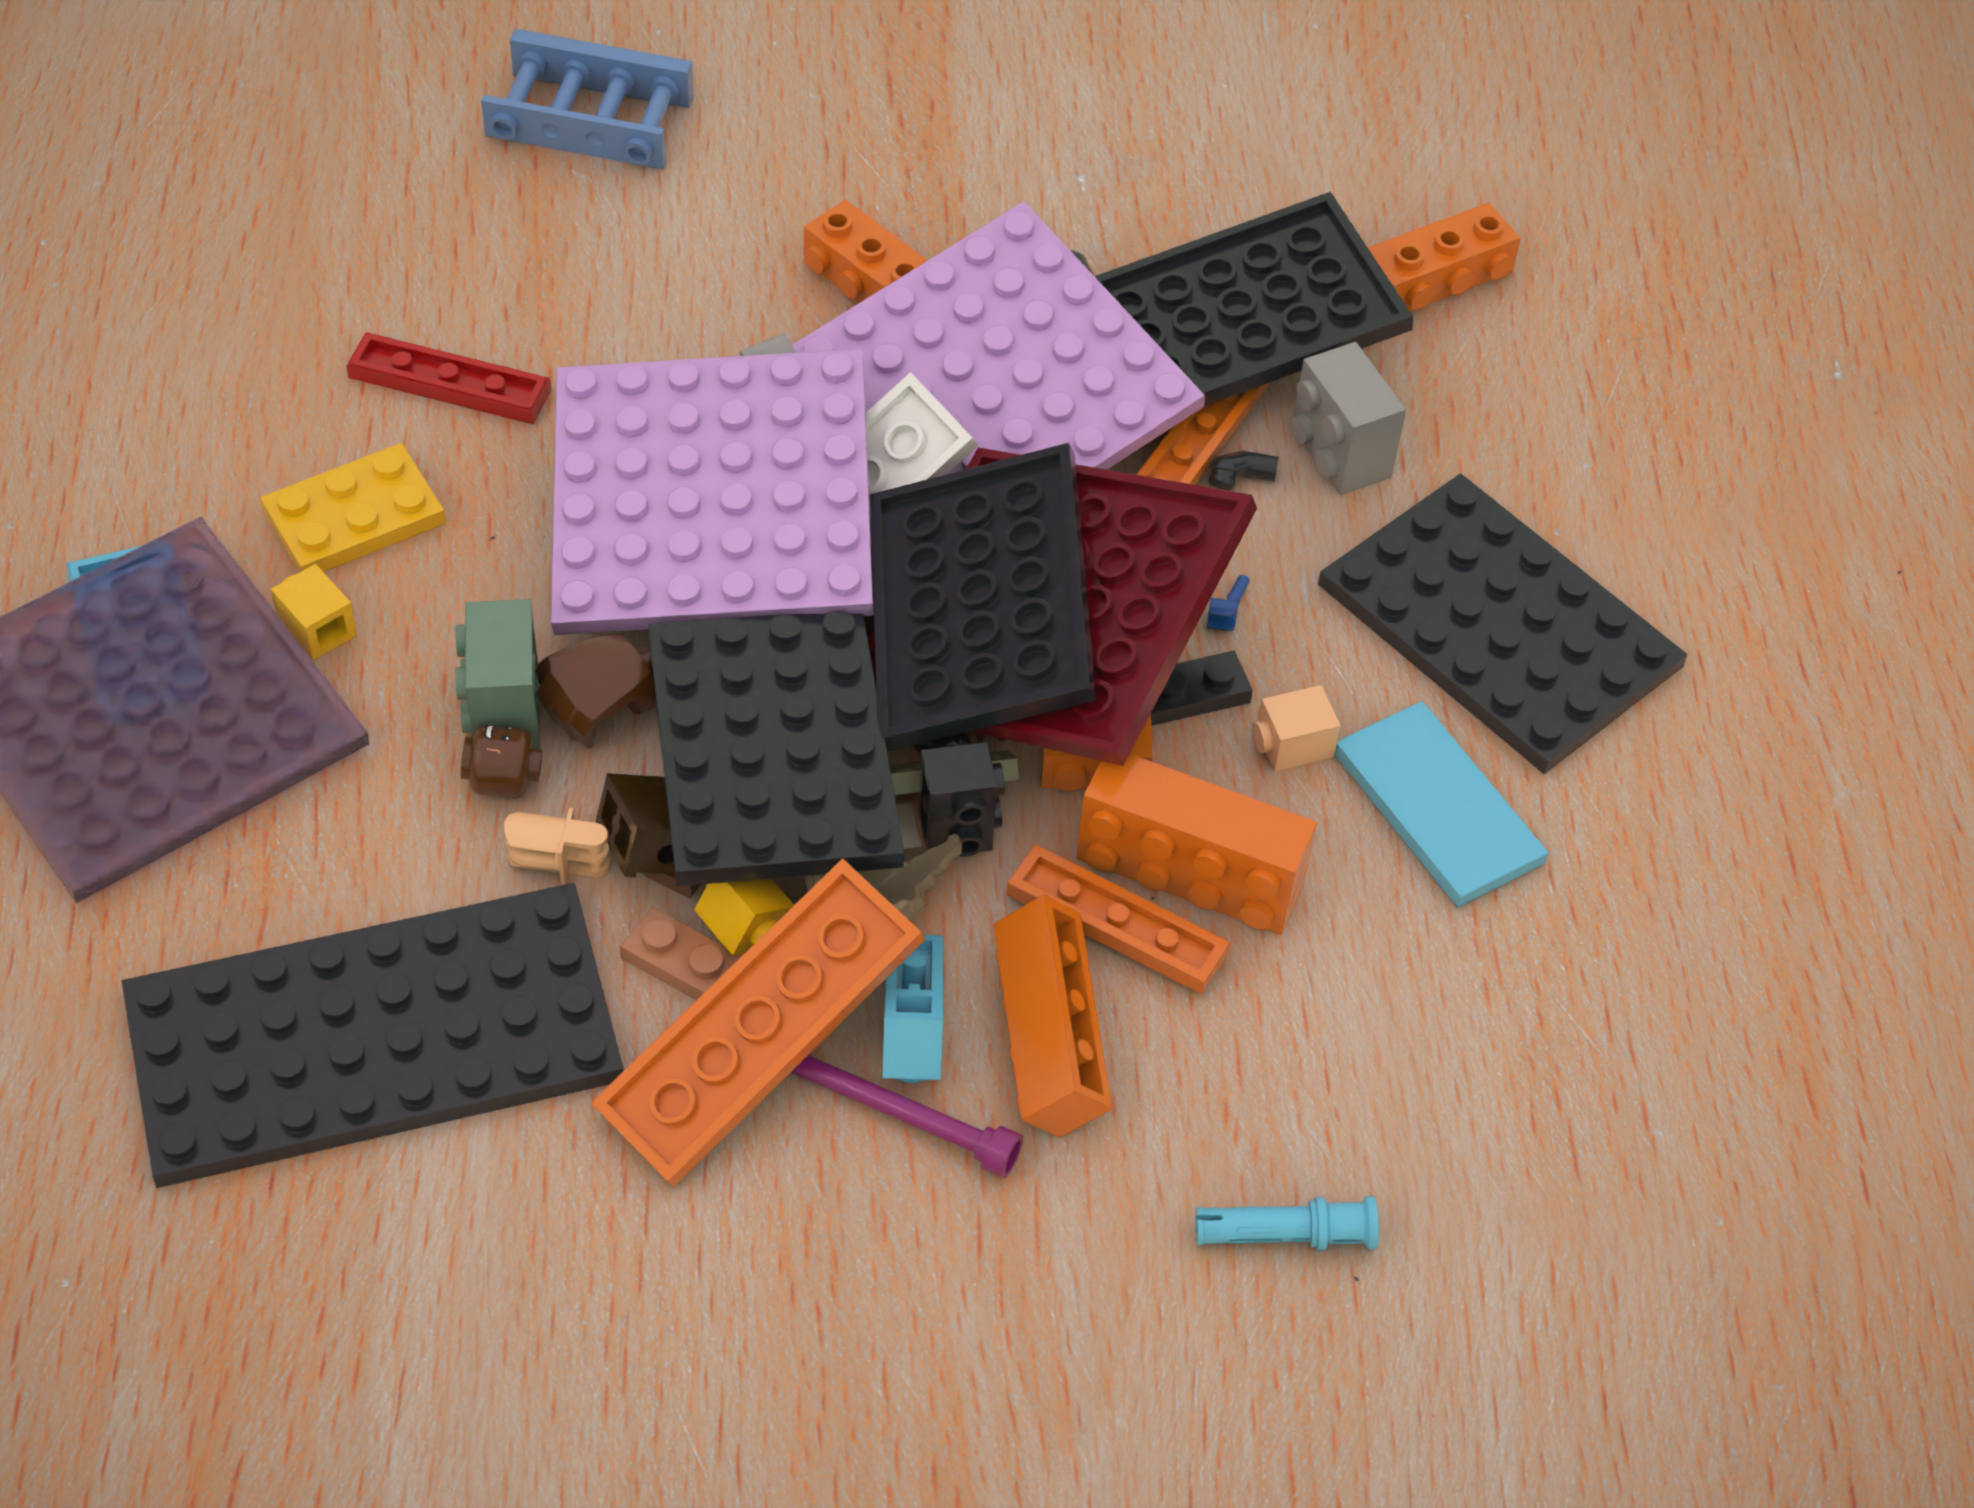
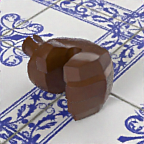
M622 635L597 636L580 641L547 656L539 662L535 669L540 684L537 696L545 711L555 723L562 727L572 740L579 741L588 749L594 746L593 727L624 707L628 706L636 714H641L656 707L650 645L637 651Z

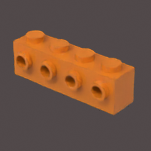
M846 199L804 226V262L807 263L813 272L823 275L839 287L845 296L855 299L859 303L928 261Z
M1488 202L1372 245L1368 249L1409 311L1422 309L1428 304L1448 296L1461 294L1469 288L1490 280L1501 279L1513 272L1521 238Z
M1043 894L993 924L997 947L995 955L1000 968L1004 995L1002 1004L1007 1016L1011 1044L1009 1052L1014 1064L1018 1092L1017 1106L1021 1113V1120L1060 1138L1113 1108L1081 913Z

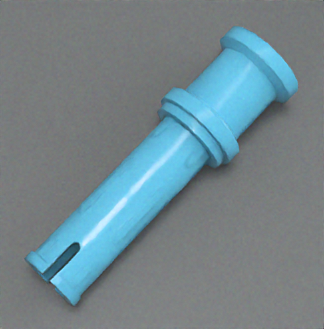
M1365 1196L1362 1202L1327 1203L1324 1197H1314V1200H1308V1206L1196 1207L1197 1246H1203V1244L1309 1242L1310 1248H1315L1317 1251H1326L1330 1244H1364L1367 1250H1377L1379 1235L1377 1202L1375 1196Z

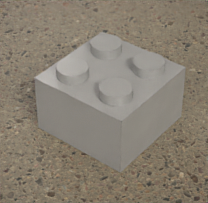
M1357 342L1305 358L1303 360L1300 382L1297 384V399L1294 416L1291 418V430L1296 441L1301 445L1304 444L1315 459L1320 475L1325 479H1329L1339 495L1391 478L1406 408Z

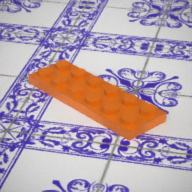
M842 858L603 1090L591 1104L674 1188L926 939L913 923Z

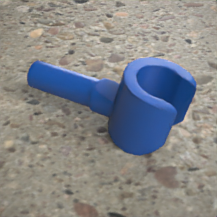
M1246 575L1238 576L1230 593L1227 595V599L1210 598L1207 628L1234 631L1240 599L1250 582Z

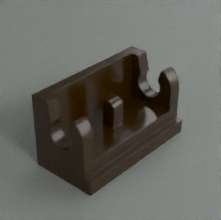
M607 773L595 821L606 828L608 832L607 843L624 876L636 877L637 873H673V858L662 859L657 857L662 847L671 845L664 777Z

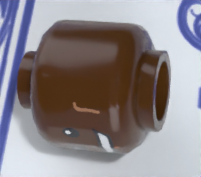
M481 725L476 730L474 737H465L461 761V779H468L471 790L477 794L520 798L526 792L528 781L539 782L543 751L542 749L532 748V737L525 729Z

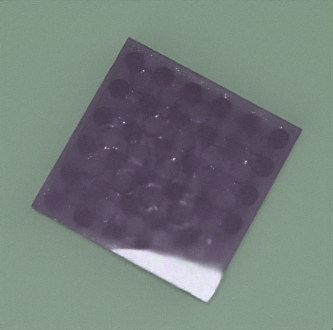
M202 517L0 617V795L76 904L369 745L366 729Z

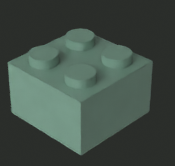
M531 599L465 602V624L455 626L457 657H465L460 659V667L455 669L457 700H464L460 702L462 733H472L474 737L476 730L481 725L522 728L530 733L532 748L540 749V704L537 696L539 681L535 671L539 663Z

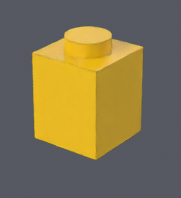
M316 564L298 574L287 577L282 583L271 588L278 623L312 661L357 636L351 602Z
M772 879L708 884L694 911L729 953L735 956L746 953L794 904Z

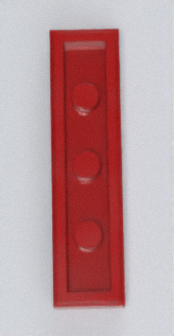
M365 332L346 365L348 378L533 425L552 390L549 377Z

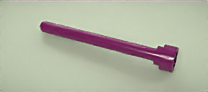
M810 1055L791 1072L974 1152V1159L982 1162V1169L1002 1178H1006L1010 1174L1019 1157L1023 1144V1135L1006 1127L999 1126L995 1130L988 1126L983 1131Z

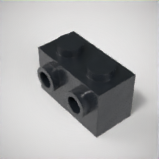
M987 742L921 750L918 815L926 851L944 844L949 836L957 834L962 841L960 857H969L980 852L992 851L994 828H1002V810L998 796L1005 795V781L1001 763L992 764Z

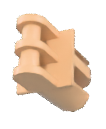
M569 808L567 818L515 812L508 815L504 821L507 856L511 866L560 873V880L563 885L566 883L568 874L601 877L610 870L609 845L607 843L608 832L602 824L575 820L574 808Z

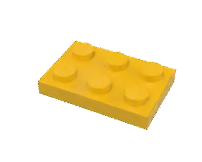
M402 443L260 497L262 511L299 573L314 564L325 572L446 524L443 507Z

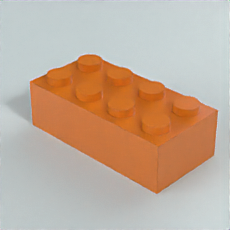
M1129 754L1124 766L1101 761L1083 796L1076 859L1088 863L1096 870L1113 872L1135 880L1147 889L1164 891L1186 899L1201 909L1215 910L1237 918L1252 928L1266 929L1282 935L1304 886L1318 822Z

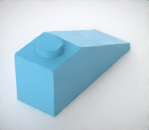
M923 935L926 940L886 978L882 1078L898 1079L905 1083L941 1080L943 935Z

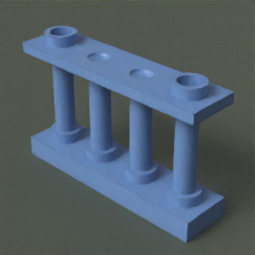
M515 28L510 39L513 76H516L506 99L488 95L483 96L481 105L485 136L664 170L666 165L664 128H659L668 105L690 107L694 97L692 61ZM535 80L561 84L551 107L526 103ZM580 88L605 93L596 115L570 111ZM624 96L650 101L640 124L614 119Z

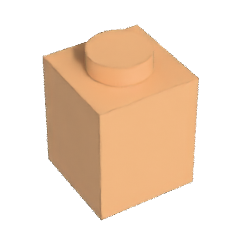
M1322 685L1261 699L1258 721L1252 725V734L1259 753H1266L1274 772L1334 758L1341 725Z

